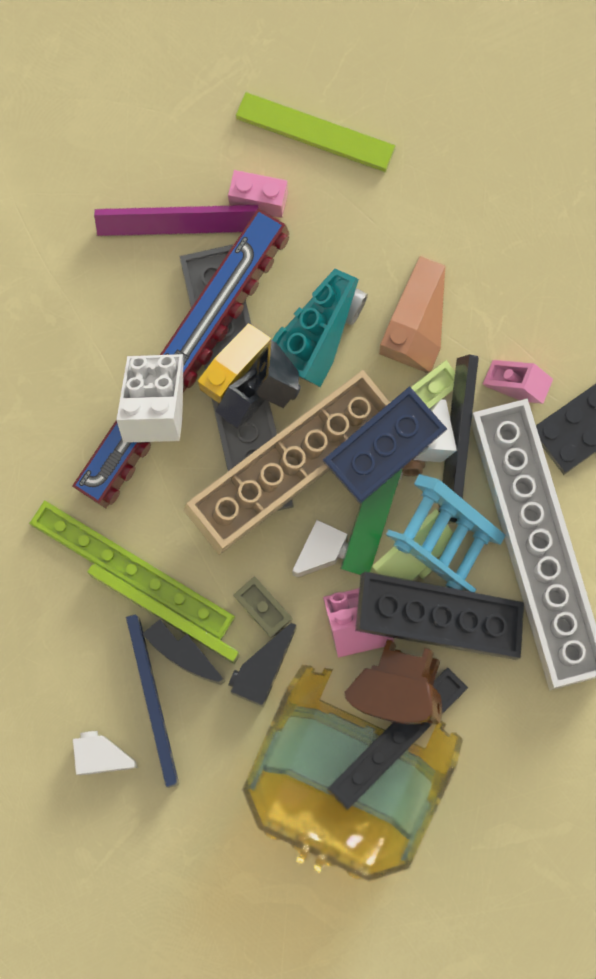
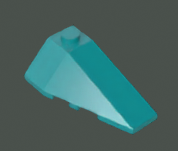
M336 268L315 289L311 300L303 308L299 307L295 311V317L285 328L281 327L272 340L278 344L299 371V377L320 388L334 362L359 280Z

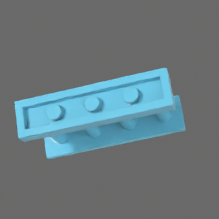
M419 474L414 485L423 491L421 503L403 534L388 530L386 535L395 541L393 545L395 548L406 554L410 553L447 581L446 587L475 593L476 589L465 581L484 544L487 545L489 542L501 545L506 535L439 479ZM433 503H437L440 505L439 510L441 512L423 545L420 546L414 541V538ZM455 517L458 526L438 560L431 552L450 518ZM467 531H472L474 533V540L455 573L448 566Z

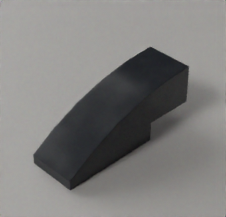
M160 619L142 633L158 652L186 672L219 685L225 682L187 634L177 641Z

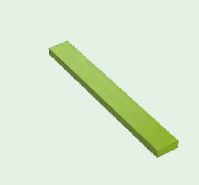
M45 500L29 523L32 527L91 563L100 566L219 640H222L235 619V616Z

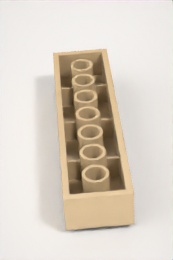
M362 370L187 502L184 512L218 555L222 554L327 473L330 469L324 464L323 459L390 402L365 371Z

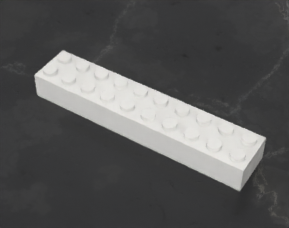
M528 398L473 412L472 430L502 532L506 535L505 542L549 691L595 679L596 623Z

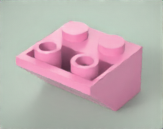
M359 589L337 592L323 597L338 658L385 647L387 639L394 642L391 637L355 631Z

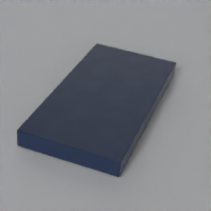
M409 386L326 456L323 462L358 503L361 504L444 434L447 428Z

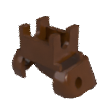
M387 639L379 665H372L371 669L365 668L344 692L345 699L352 707L375 718L402 724H419L422 722L439 724L442 718L441 695L433 687L440 661L437 658H433L434 653L428 648H424L422 657H418L395 649L396 644L392 640Z

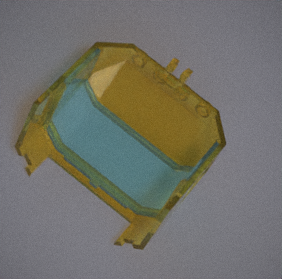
M302 665L285 690L242 789L258 829L264 831L265 835L271 839H281L291 844L295 850L300 852L296 861L301 864L307 859L309 853L316 856L314 870L318 872L321 871L323 864L346 870L353 878L371 881L409 869L456 769L463 739L457 733L451 732V734H448L444 730L446 724L441 720L439 724H436L425 748L413 743L346 811L326 789L385 729L320 700L333 669L324 668L323 672L319 673L314 672L315 669L312 666Z

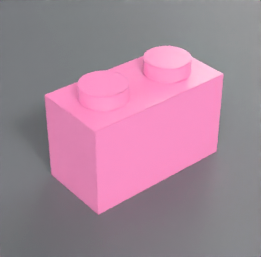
M234 170L228 193L229 206L258 205V208L267 214L282 218L288 195L287 180Z

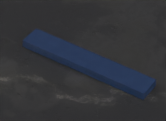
M136 614L127 616L126 620L165 785L167 788L178 786V775L145 637L142 634L141 620Z

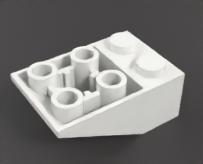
M183 354L127 356L117 414V423L123 442L180 441L183 417Z

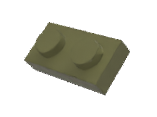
M255 576L233 594L236 600L270 638H273L293 620Z

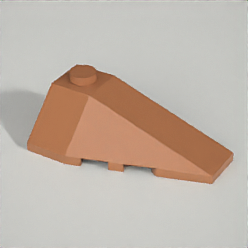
M422 256L419 257L380 344V355L426 373L432 371L441 349L445 265Z

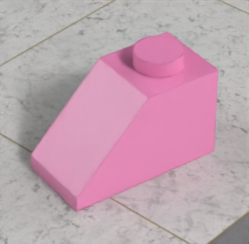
M493 360L483 385L517 400L528 398V402L543 404L553 378L534 363Z

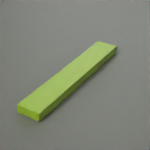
M245 92L236 113L237 120L386 172L395 150V145L247 92Z
M92 564L87 573L92 578L182 633L187 634L190 638L231 663L235 664L238 660L239 652L100 566Z

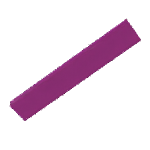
M258 205L95 209L94 218L97 236L243 232L257 211Z

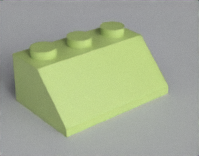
M437 509L425 518L414 538V541L420 546L423 545L440 514ZM448 524L431 552L437 559L441 557L453 535ZM395 547L388 551L371 568V573L415 581L419 576L424 580L433 572L410 553L406 554Z

